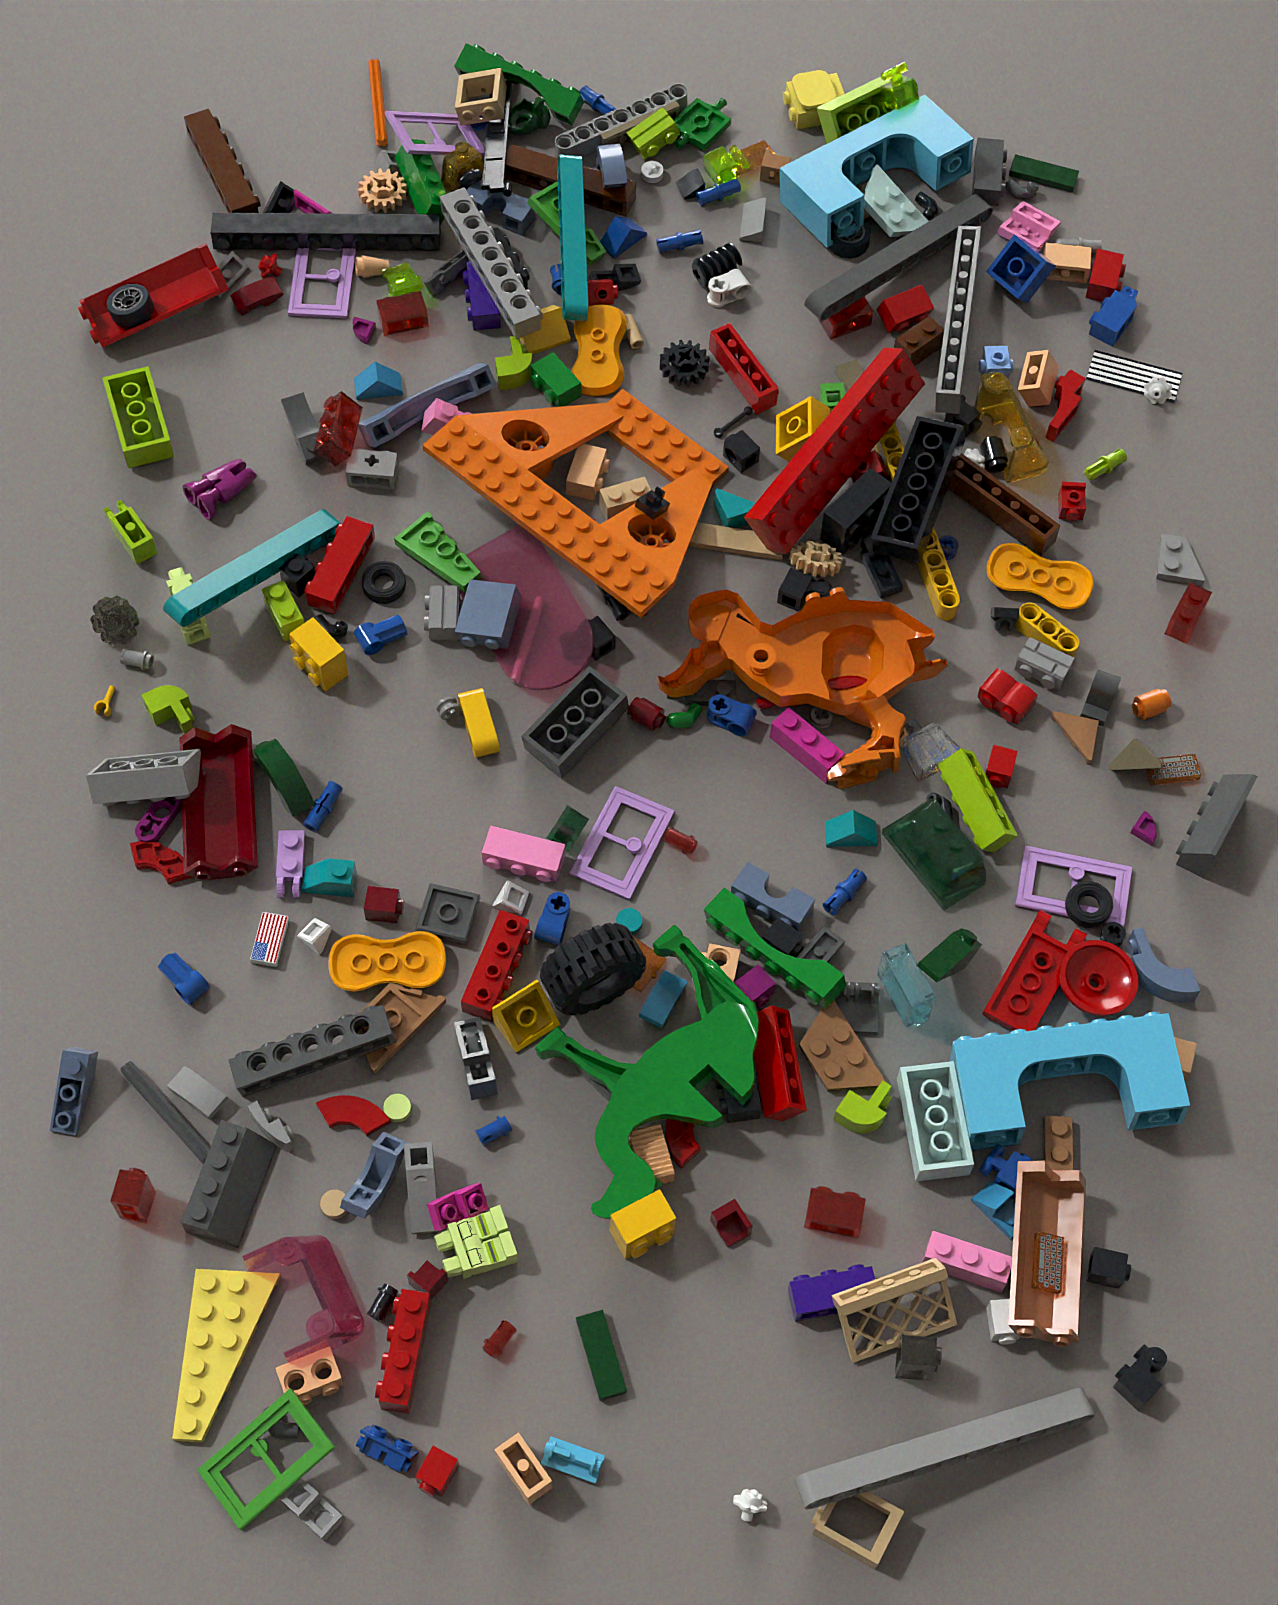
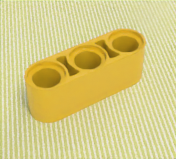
M1025 603L1020 607L1019 618L1016 619L1015 624L1019 632L1028 639L1031 637L1075 658L1079 647V639L1074 633L1034 603Z
M479 688L458 693L459 706L461 707V713L475 758L500 752L498 738L483 689Z

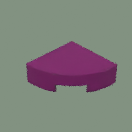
M354 317L352 322L354 334L359 341L368 345L376 329V322Z
M1144 811L1130 833L1153 846L1156 840L1157 831L1152 816Z

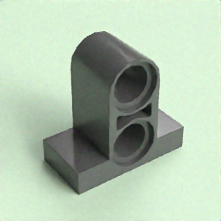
M1097 669L1080 717L1098 720V725L1104 726L1122 677Z

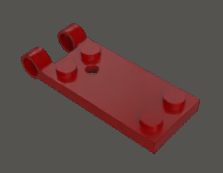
M1042 910L1038 912L982 1013L983 1016L1012 1031L1017 1029L1034 1031L1060 986L1059 969L1064 956L1073 946L1084 942L1087 936L1086 933L1075 928L1067 944L1050 937L1044 931L1052 916ZM1044 959L1046 965L1039 966L1037 960Z

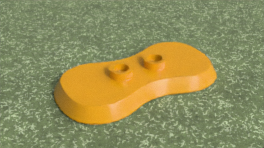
M609 305L589 306L587 321H574V333L579 350L571 372L581 382V394L590 396L607 395L615 392L623 382L624 368L619 356V347L626 332L627 319L623 311L617 307Z
M1004 543L997 546L987 562V576L1000 589L1031 592L1045 598L1061 609H1076L1083 606L1090 598L1093 590V576L1083 565L1073 561L1048 560L1020 544Z
M425 931L411 932L388 940L352 934L342 937L333 944L329 954L328 968L333 983L347 991H361L381 983H398L412 988H425L435 984L442 978L446 967V952L441 939Z

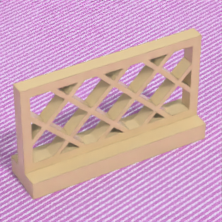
M937 1258L831 1295L834 1306L839 1314L850 1360L853 1363L957 1325L946 1281L948 1278L947 1271ZM939 1282L940 1291L935 1299L925 1295L930 1285ZM912 1293L916 1297L909 1309L899 1304L903 1295ZM922 1298L932 1303L925 1316L915 1312ZM885 1302L890 1306L884 1317L881 1318L873 1314L877 1304ZM939 1306L946 1310L948 1318L935 1322L931 1319ZM896 1308L906 1312L899 1326L889 1321ZM855 1312L864 1314L857 1328L848 1324L847 1315ZM912 1316L922 1320L917 1330L910 1332L905 1329ZM869 1318L880 1322L873 1335L863 1331ZM886 1325L896 1330L892 1339L887 1341L879 1339ZM860 1335L870 1339L865 1349L856 1352L854 1345Z

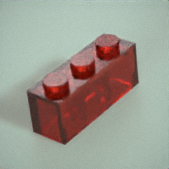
M342 391L334 397L330 396L323 405L325 408L324 413L319 421V432L315 437L314 451L335 467L348 459L352 454L363 408Z

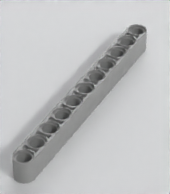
M1076 1388L806 1472L795 1479V1484L805 1509H814L1086 1423L1093 1419L1095 1414L1084 1389Z

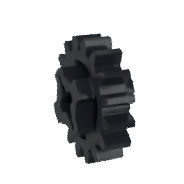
M679 340V345L671 342L670 348L664 347L663 354H660L659 369L663 371V378L669 376V383L677 381V386L679 387L682 382L687 387H690V382L692 381L696 385L699 384V378L705 379L706 373L709 372L710 357L706 356L707 350H700L699 343L693 346L692 340H689L687 344Z

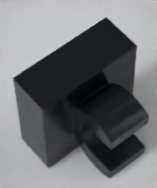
M657 486L655 492L650 490L636 500L635 507L654 520L668 511L670 503L664 499L665 491Z
M992 607L991 617L997 618L994 623L995 630H1000V623L1003 620L1008 622V630H1013L1014 621L1011 618H1019V608Z

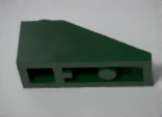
M961 928L950 934L920 960L916 966L935 982H939L965 969L982 944L977 941V936L973 932Z

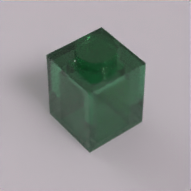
M567 805L546 838L550 841L565 844V851L568 852L589 818Z

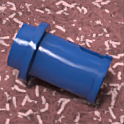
M557 264V272L555 265L550 268L553 280L551 285L556 293L562 294L561 265Z
M498 1116L496 1121L479 1130H475L483 1146L503 1135L507 1137L509 1135L508 1132L512 1131L505 1116L502 1118Z

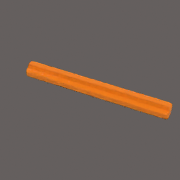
M370 59L368 66L376 145L380 147L388 144L381 68L378 59Z

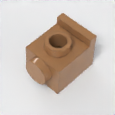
M766 149L761 164L760 181L780 185V168L790 163L791 158L771 154L770 150Z

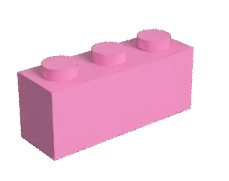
M490 826L482 850V862L489 868L496 870L502 868L519 876H533L542 882L558 881L566 856L565 844L495 826Z
M935 1231L931 1233L922 1261L925 1262L937 1258L946 1268L947 1275L1001 1293L1007 1284L1012 1266V1256Z

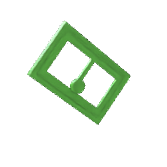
M290 1388L198 1468L197 1471L237 1527L242 1530L334 1450L335 1446L293 1389ZM289 1412L313 1447L281 1474L267 1455L269 1451L268 1442L259 1438ZM251 1446L252 1454L261 1457L277 1479L244 1506L221 1474V1471Z

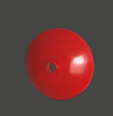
M1088 940L1078 943L1066 953L1060 965L1059 980L1065 996L1076 1008L1094 1016L1115 1015L1127 1008L1137 993L1138 974L1130 957L1112 943L1102 940ZM1090 981L1095 982L1097 988L1092 987Z

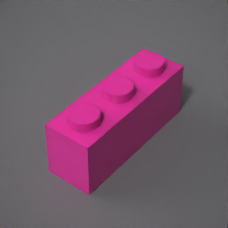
M789 707L771 723L770 738L826 784L828 782L827 773L842 760L845 753Z

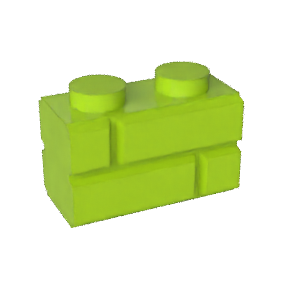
M662 107L628 131L627 135L631 144L645 160L648 157L655 156L659 149L666 144H672L680 135L676 123Z
M279 581L264 587L261 591L264 604L283 641L290 640L289 634L304 624V618L285 581Z

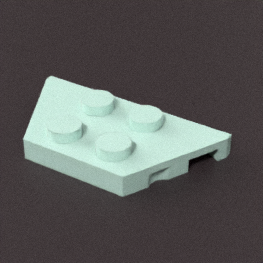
M877 164L871 171V178L865 188L864 209L888 236H906L929 222Z

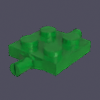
M696 98L673 120L680 132V137L674 141V146L681 149L687 142H690L703 151L710 146L731 125V118L720 111L727 105L726 100L720 98L712 105Z

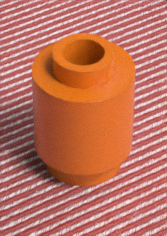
M1154 689L1134 697V703H1132L1133 713L1142 720L1162 714L1171 707V698L1165 689Z

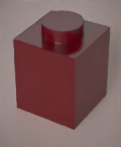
M368 885L364 903L365 919L397 924L398 914L402 915L404 910V899L400 898L399 889Z

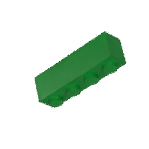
M411 139L414 144H426L424 140ZM401 144L395 160L402 177H404V182L407 185L417 214H439L441 225L445 217L441 212L440 196L445 195L446 191L431 155L407 154Z

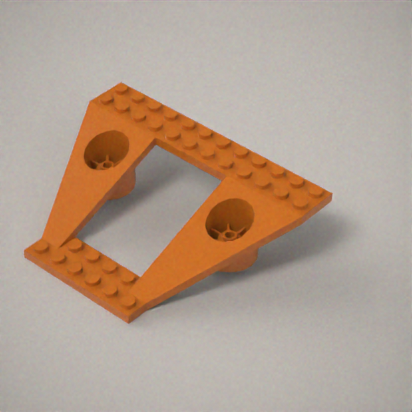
M624 389L607 403L456 415L423 444L424 452L640 618L674 587L712 487L728 473L729 469L726 464ZM609 430L611 438L671 482L661 488L665 491L664 499L670 505L668 511L654 520L636 508L634 504L602 524H598L542 480L548 477L553 470L555 459Z

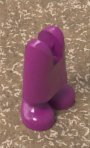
M240 458L203 474L201 481H192L184 484L182 489L187 500L192 505L197 504L201 514L207 520H210L216 515L215 503L217 501L221 504H226L253 482L257 475L251 468L246 469V463Z

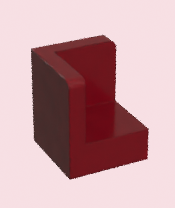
M736 1199L711 1212L710 1221L727 1247H731L751 1235L753 1226Z
M428 1260L415 1274L412 1271L407 1274L409 1285L416 1291L430 1293L431 1300L448 1282L447 1272L443 1268L438 1270Z

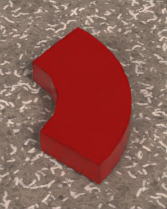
M152 841L130 843L136 869L147 868L155 870L164 876L167 884L193 878L184 874V859L176 850L174 851L163 846L161 843Z
M340 1095L316 1102V1106L329 1128L337 1125H351L360 1129L366 1136H369L390 1124V1119L377 1105L360 1097Z
M667 1119L665 1130L667 1147L675 1163L682 1169L700 1152L701 1147L695 1140L693 1123Z

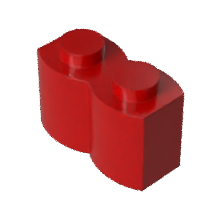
M996 668L979 688L977 698L986 708L997 710L1004 720L1019 724L1035 705L1038 695L1025 684L1017 682L1005 671Z

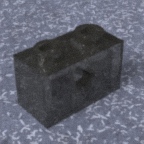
M902 1335L896 1349L895 1378L929 1381L933 1372H937L938 1365L941 1364L942 1348L937 1347V1338Z

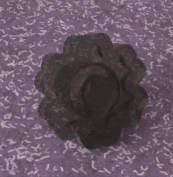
M117 595L112 598L104 597L93 606L95 614L91 616L90 620L93 624L94 632L101 633L100 636L103 642L111 646L119 643L125 645L137 636L135 627L140 622L137 617V611L129 605L128 600Z

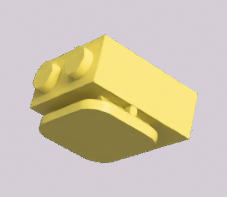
M816 70L796 74L792 81L786 82L783 102L785 105H788L790 121H794L798 130L820 126L821 122L817 107L845 93L837 73L828 74L825 71Z

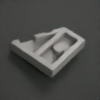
M1161 534L1156 579L1203 585L1205 577L1186 537Z

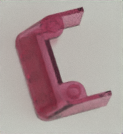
M321 1235L284 1237L242 1256L249 1272H256L276 1262L283 1266H291L302 1261L323 1309L310 1316L307 1320L306 1331L310 1341L284 1352L288 1363L329 1346L332 1351L359 1338L365 1330L364 1318L333 1248L326 1237Z

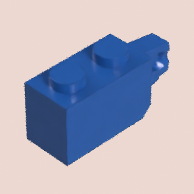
M1126 285L1120 292L1115 290L1110 298L1106 297L1101 304V310L1099 312L1095 311L1090 318L1089 324L1091 328L1089 335L1113 347L1134 318L1133 315L1137 308L1135 300L1138 291Z

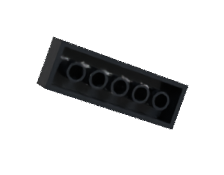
M920 416L916 417L871 536L874 553L916 563L921 562L965 443L962 425Z

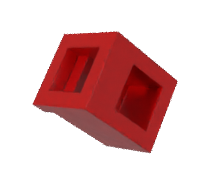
M611 279L587 280L588 307L594 305H614V299H618V287L613 285ZM600 290H605V297L600 298L598 296V292Z
M1062 481L1058 494L1059 519L1070 521L1083 520L1086 511V483Z

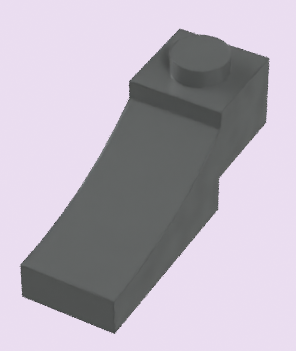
M304 392L281 399L282 407L305 465L328 458L327 447L321 431H319Z
M480 1017L454 1022L471 1101L498 1095L496 1079Z

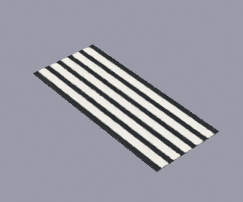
M1095 350L1086 379L1144 394L1146 391L1144 385L1149 383L1153 377L1158 378V380L1164 377L1166 382L1172 385L1170 390L1172 396L1167 398L1166 401L1175 402L1182 373Z

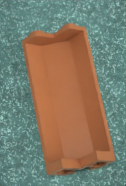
M1018 1161L1008 1326L1020 1337L1052 1342L1056 1346H1069L1070 1343H1079L1086 1179L1080 1170H1051L1046 1161ZM1047 1234L1051 1235V1240L1046 1239ZM1041 1236L1045 1237V1242H1041ZM1058 1237L1062 1238V1243H1058ZM1052 1239L1056 1240V1245L1052 1244ZM1046 1241L1051 1242L1050 1247L1046 1246ZM1040 1243L1045 1244V1249L1040 1248ZM1057 1244L1062 1245V1250L1057 1249ZM1052 1246L1056 1247V1252L1051 1250ZM1046 1248H1050V1254L1046 1253ZM1040 1250L1045 1251L1044 1269L1039 1268ZM1057 1251H1061V1257L1057 1256ZM1052 1252L1056 1253V1258H1051ZM1046 1254L1050 1255V1260L1045 1259ZM1057 1257L1061 1258V1263L1056 1262ZM1051 1259L1055 1260V1265L1051 1264ZM1045 1261L1050 1262L1049 1267L1045 1266ZM1056 1264L1061 1265V1270L1056 1269ZM1051 1266L1055 1267V1272L1050 1271ZM1045 1268H1049V1274L1045 1273ZM1039 1270H1043V1276L1039 1275ZM1056 1271H1060V1277L1056 1276ZM1050 1272L1055 1274V1278H1050ZM1045 1274L1049 1275V1280L1044 1279ZM1039 1276L1043 1277V1282L1038 1281ZM1056 1277L1060 1278V1283L1055 1282ZM1050 1279L1054 1280V1285H1050ZM1044 1281L1049 1283L1048 1287L1044 1286ZM1055 1284L1060 1285V1290L1055 1289Z

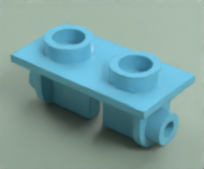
M551 1436L544 1448L541 1465L596 1484L605 1455Z

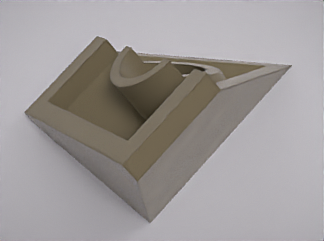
M1134 738L1109 764V770L1163 768V762L1138 738Z

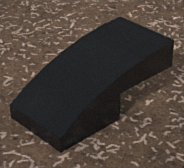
M614 264L612 270L591 271L589 275V280L611 279L613 285H617L618 291L632 288L641 283L636 264ZM600 290L598 294H606V291Z

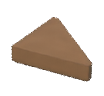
M1053 711L1051 719L1056 721L1068 741L1085 758L1086 763L1091 764L1099 721Z

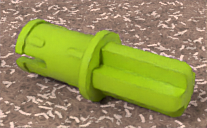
M1118 448L1107 456L1099 457L1097 462L1084 470V475L1088 480L1092 481L1104 473L1109 474L1113 468L1127 461L1125 451Z

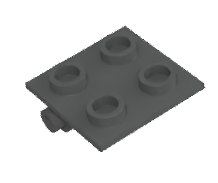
M846 982L847 986L834 1000L854 1032L878 1033V997L880 991L878 983Z

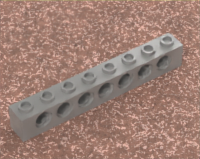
M465 187L440 196L443 216L515 339L541 330L540 320L543 319L541 309L538 305H534L529 289L525 290L523 287L522 277L519 273H515L510 257L506 258L504 255L503 245L500 241H496L493 228L487 226L482 210L478 211L474 196H469Z

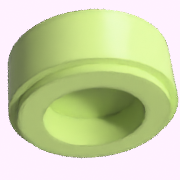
M392 1094L384 1102V1113L392 1122H403L411 1114L410 1101L403 1094Z

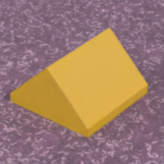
M551 305L541 309L543 319L540 320L541 330L520 337L522 345L525 344L526 353H532L533 355L571 342L566 321L562 318V307Z
M535 980L492 1007L493 1023L516 1053L561 1025L538 980Z

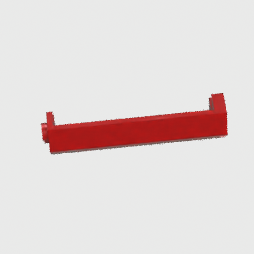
M204 243L79 300L81 306L78 307V310L83 320L88 319L93 328L89 333L94 343L100 342L103 348L228 291L229 287L220 268L216 265L208 245ZM127 284L144 286L148 290L154 304V311L151 317L135 327L118 326L107 309V300L111 293Z

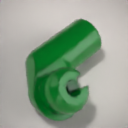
M692 703L687 712L670 713L666 718V722L673 728H690L703 709L700 705Z

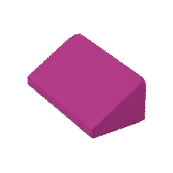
M295 189L293 191L295 205L304 213L333 214Z

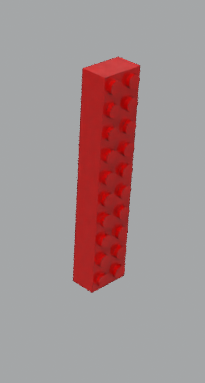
M883 348L744 516L766 549L771 552L788 554L923 388L925 382L904 349Z

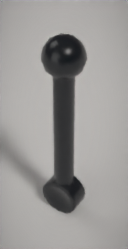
M745 407L741 414L722 428H715L714 436L721 438L724 431L746 415H751L753 413L752 407Z

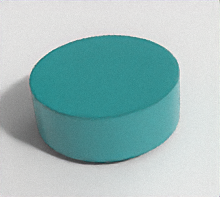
M625 908L618 913L616 923L626 926L634 935L642 928V916L636 909Z

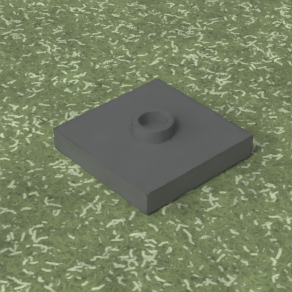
M430 883L415 930L429 932L440 939L467 945L480 902V894Z

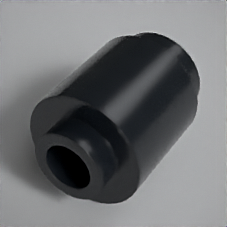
M996 436L986 437L980 444L982 456L985 458V467L991 473L1001 472L1008 466V457L1003 440Z

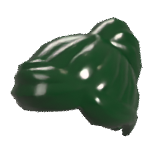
M537 97L535 102L523 98L521 102L515 104L511 108L509 131L515 135H528L537 129L547 128L551 115L547 106L544 105V98Z

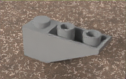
M432 1141L404 1144L411 1234L439 1232L433 1228L427 1207L428 1203L437 1199Z

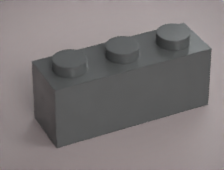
M978 137L975 148L972 195L977 194L992 206H998L999 198L1004 197L1005 184L1002 183L1006 176V166H1003V163H1006L1007 159L1004 140Z

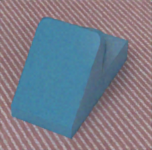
M991 1181L971 1201L1011 1240L1014 1234L1015 1202L1012 1200L1014 1192Z

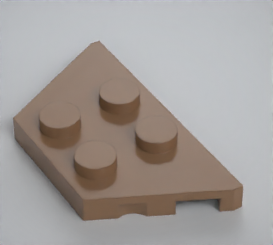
M389 983L365 1007L373 1005L384 1006L397 1043L365 1054L371 1071L374 1074L446 1003V998L441 995L435 997L423 994L421 990L405 989L401 985ZM362 1027L358 1034L366 1033L369 1027Z
M833 1001L827 1009L823 1007L799 1043V1047L827 1091H840L841 1089L857 1090L863 1087H878L882 1080L885 1081L836 1002Z

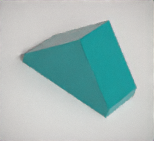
M717 488L714 497V507L723 526L740 528L749 525L744 516L754 506L755 502Z
M855 810L825 821L826 847L877 846L876 821Z

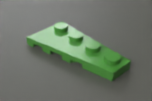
M557 181L531 196L527 204L559 236ZM585 225L586 262L590 266L603 258L606 250L593 230L588 229Z
M429 511L394 538L396 546L452 585L458 586L464 593L467 590L469 580L481 579V572L465 553H461L454 540L449 539L442 526L433 520V516Z

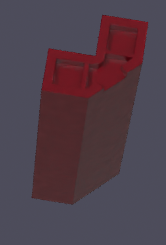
M230 724L216 734L194 727L179 737L180 751L200 749L201 751L198 786L190 793L189 797L181 799L184 874L195 877V879L200 881L244 877L249 872L258 868L252 732Z

